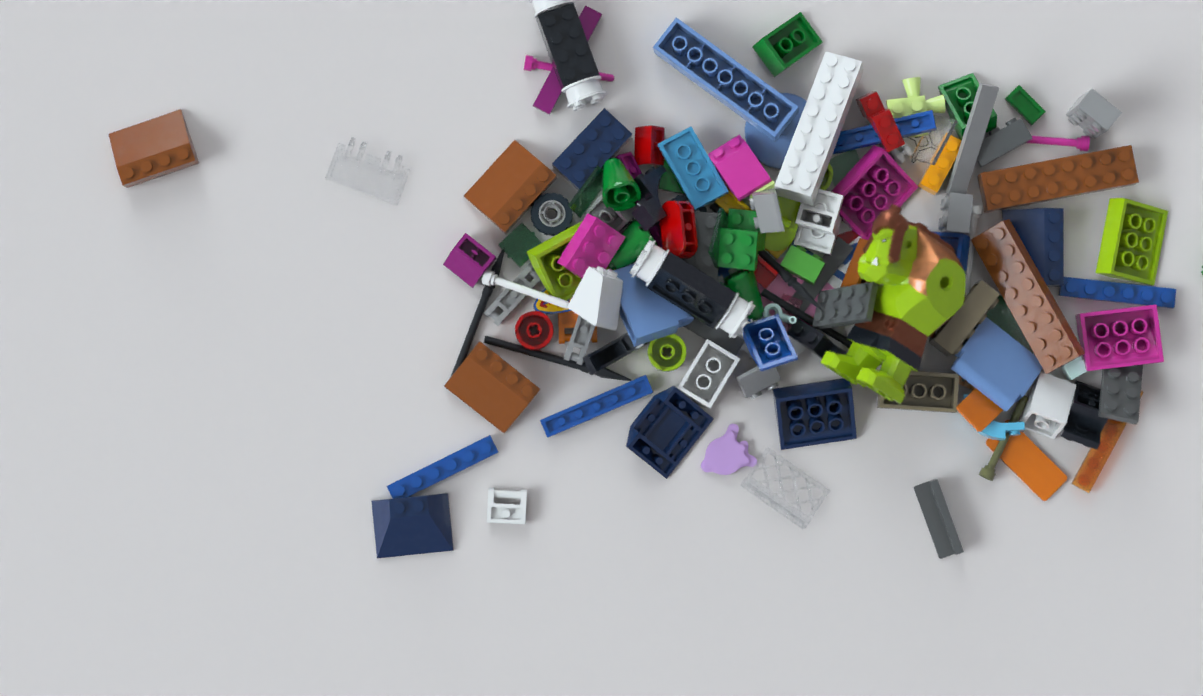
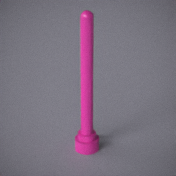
M526 55L524 70L531 71V69L535 70V68L552 70V63L537 61V59L533 58L534 56ZM599 72L601 80L614 81L612 74Z
M1032 136V139L1026 143L1072 146L1080 149V151L1088 152L1090 137L1081 136V138L1077 137V139Z

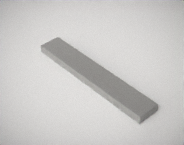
M979 83L946 189L947 194L950 192L967 193L998 94L999 87Z

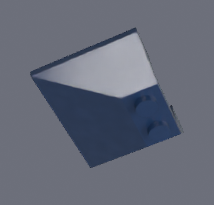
M672 386L654 395L630 426L626 447L667 479L714 418L678 388Z
M448 493L371 501L377 558L454 551Z

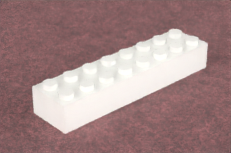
M825 52L774 185L777 196L813 206L863 75L862 61Z

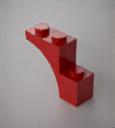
M872 91L855 99L863 117L870 122L886 152H890L905 144L890 109L884 108L877 91Z

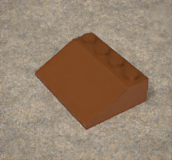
M181 109L109 133L116 167L122 185L126 188L199 164Z
M514 140L466 192L464 197L503 233L507 234L531 208L535 200L557 179V175Z
M480 341L444 385L445 388L503 433L507 431L540 391L538 386Z

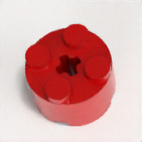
M530 311L523 314L517 320L515 335L519 343L526 349L541 350L552 341L554 327L547 315L539 311ZM538 326L539 334L532 336L530 328Z

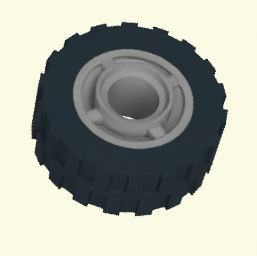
M545 193L535 200L532 206L531 222L540 233L555 236L565 231L572 222L573 210L571 203L561 194ZM551 209L555 210L557 217L549 219L546 212Z

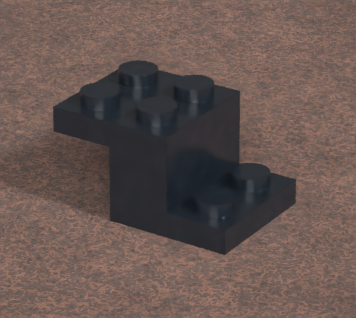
M1076 380L1074 382L1076 389L1067 423L1061 430V437L1097 450L1100 445L1101 432L1108 421V418L1098 416L1101 389Z

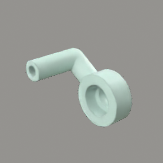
M770 303L764 307L763 318L770 317L768 312L770 309H773L775 315L778 314L781 321L788 324L796 323V317L782 313V309L778 304Z

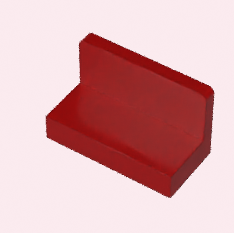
M649 125L635 128L634 158L638 165H664V156L659 150L658 144L664 141L665 127Z
M758 256L757 270L754 273L757 282L767 289L779 273Z

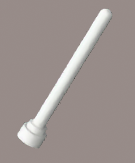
M972 206L970 232L968 234L971 238L967 273L965 275V297L970 292L974 245L971 239L976 237L977 220L982 215L983 210L981 206Z
M486 269L482 277V284L488 286L496 284L565 309L569 305V302L502 279L494 271Z

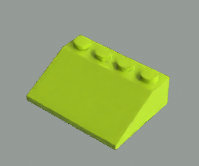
M1110 198L1096 273L1154 286L1168 211L1126 198Z
M582 221L527 251L532 266L549 295L566 301L573 297L582 279L558 264L557 261Z

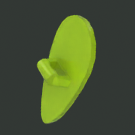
M781 196L777 197L784 231L766 233V249L780 251L790 246L798 229V224L795 222L801 202Z

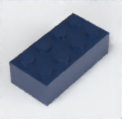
M604 108L552 163V167L581 192L603 169L604 163L612 159L632 138V133Z

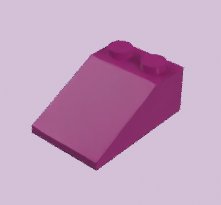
M740 135L732 138L708 154L721 179L739 201L772 181Z

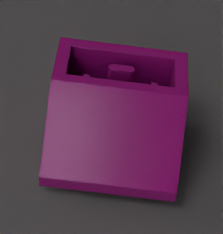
M465 233L454 246L443 265L474 288L484 275L486 269H489L497 258Z

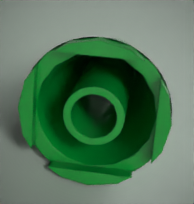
M609 159L603 166V203L608 209L611 207L614 211L630 209L635 206L637 199L640 200L641 198L640 188L620 159Z
M633 220L622 233L625 239L608 265L610 270L620 269L635 263L642 250L645 251L644 248L648 241H655L647 231L645 232L642 228H639L641 225L636 220Z
M740 269L723 279L724 283L719 281V283L735 293L738 292L739 297L747 302L753 301L755 308L747 316L748 320L756 321L763 316L764 307L754 271H743V269Z

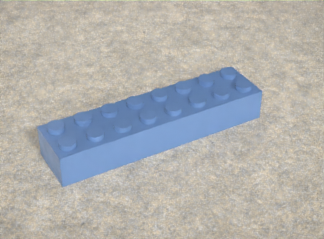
M677 17L653 46L654 53L774 142L778 140L799 113V107Z

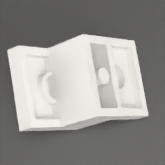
M819 189L813 206L801 202L795 222L799 225L794 245L831 255L842 221L839 213L844 196Z

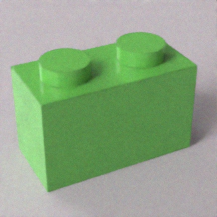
M791 245L780 265L792 275L814 286L825 268L824 259L816 254H813V256L807 254V250L799 245H796V247Z

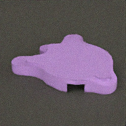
M730 424L722 437L716 438L708 445L705 458L701 463V469L704 472L729 475L741 467H754L757 465V459L748 453V442L737 441L739 428L736 424Z

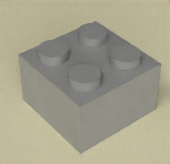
M950 192L941 200L940 210L943 211V216L939 219L938 229L941 232L969 234L974 195Z

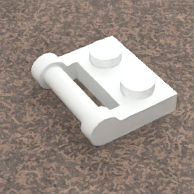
M489 488L487 522L526 524L527 489L508 491ZM494 498L521 499V504L494 503Z

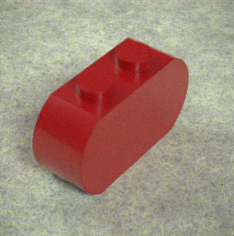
M667 201L662 205L667 216L660 221L663 250L669 249V253L671 252L680 257V259L691 258L698 248L694 207L687 201Z

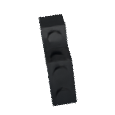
M663 165L656 169L653 166L645 172V175L641 173L634 179L640 188L641 198L635 205L637 209L632 212V215L645 232L656 226L667 216L658 197V182L660 177L666 172Z
M798 318L796 323L787 332V335L809 349L820 359L823 358L827 351L847 354L845 350L835 345L823 333Z
M627 332L582 359L592 375L650 342L634 347Z

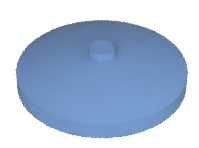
M790 93L781 94L799 107V113L776 142L747 121L745 123L746 143L759 162L774 169H781L807 102L805 99Z

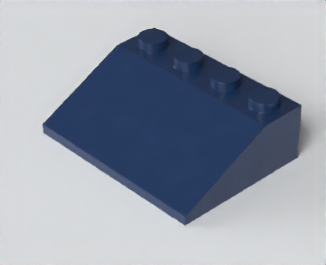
M1064 208L1002 210V221L1010 219L1047 287H1060L1064 285Z
M846 379L772 389L781 450L857 439L852 386Z

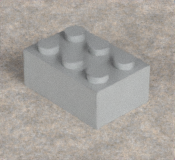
M1091 88L1075 102L1066 113V116L1069 117L1068 120L1073 125H1079L1084 129L1083 133L1090 138H1097L1108 131L1122 112Z

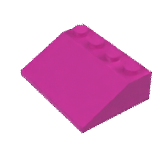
M873 145L831 192L844 196L839 213L842 221L862 239L869 240L872 234V224L876 217L883 210L889 209L891 204L901 207L918 186L885 149Z
M1157 305L1075 315L1079 342L1085 352L1083 358L1086 371L1164 362Z

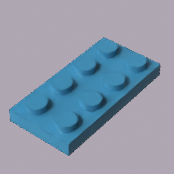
M691 126L658 144L659 150L689 202L694 207V211L729 193Z

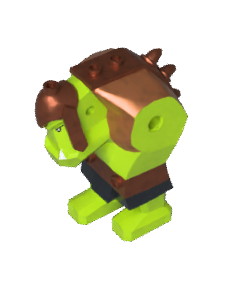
M891 204L889 209L883 210L874 220L872 234L863 248L864 254L858 263L860 278L878 284L872 321L856 323L846 337L852 341L846 355L827 351L820 363L855 385L858 383L863 388L867 386L882 397L892 402L894 400L901 405L905 398L903 387L911 371H919L927 338H934L935 331L947 322L964 304L965 272L955 255L954 249L942 240L940 235L929 231L928 227L922 223L909 222L900 214L902 209ZM882 363L881 369H880V370H876V369L879 367V365Z

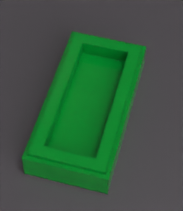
M1020 85L1005 98L1031 126L1046 112Z

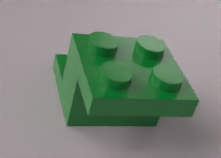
M729 208L727 228L720 229L717 267L757 270L758 251L765 250L766 233H761L760 228H755L753 218L757 217L756 211Z

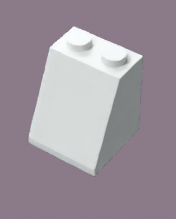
M589 266L567 308L595 326L616 331L623 280L617 277L618 274L613 270H606L600 266H597V268Z
M1040 372L1033 382L1028 401L1019 422H1024L1025 429L1055 439L1067 423L1076 384L1071 383L1067 379L1054 377L1050 373Z

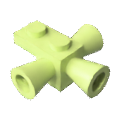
M921 77L902 80L907 98L886 100V107L890 109L894 119L933 110V113H945L946 110L943 94L925 100V95L920 96ZM928 132L922 133V134H918V135H914V136H910V137L926 136V135H928Z

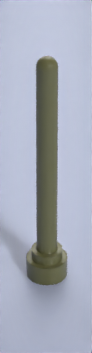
M1024 395L1019 400L1008 423L1018 422L1028 401L1027 396ZM1006 433L1005 441H999L988 465L981 468L979 472L981 477L993 481L996 475L994 468L1010 438L1009 433Z

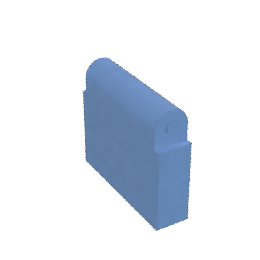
M634 264L613 270L618 274L617 277L623 280L619 315L634 347L676 333L678 328L686 326L694 320L693 316L649 290L645 281L637 276L631 277L632 275L629 272Z
M986 317L981 324L975 326L974 330L976 331L965 340L962 344L964 345L957 355L955 354L958 358L951 366V369L1006 412L1014 402L1016 403L1025 395L1043 368L1032 352Z

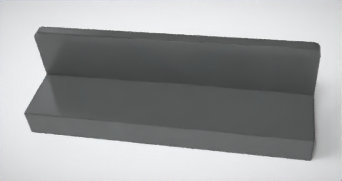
M933 479L914 486L915 494L938 557L942 559L953 554L963 553L962 545L938 480Z

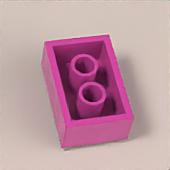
M587 213L557 263L582 279L589 266L593 268L600 266L606 269L624 241L625 236L597 217Z

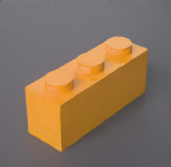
M948 133L944 136L918 187L933 195L938 193L957 157L961 140Z

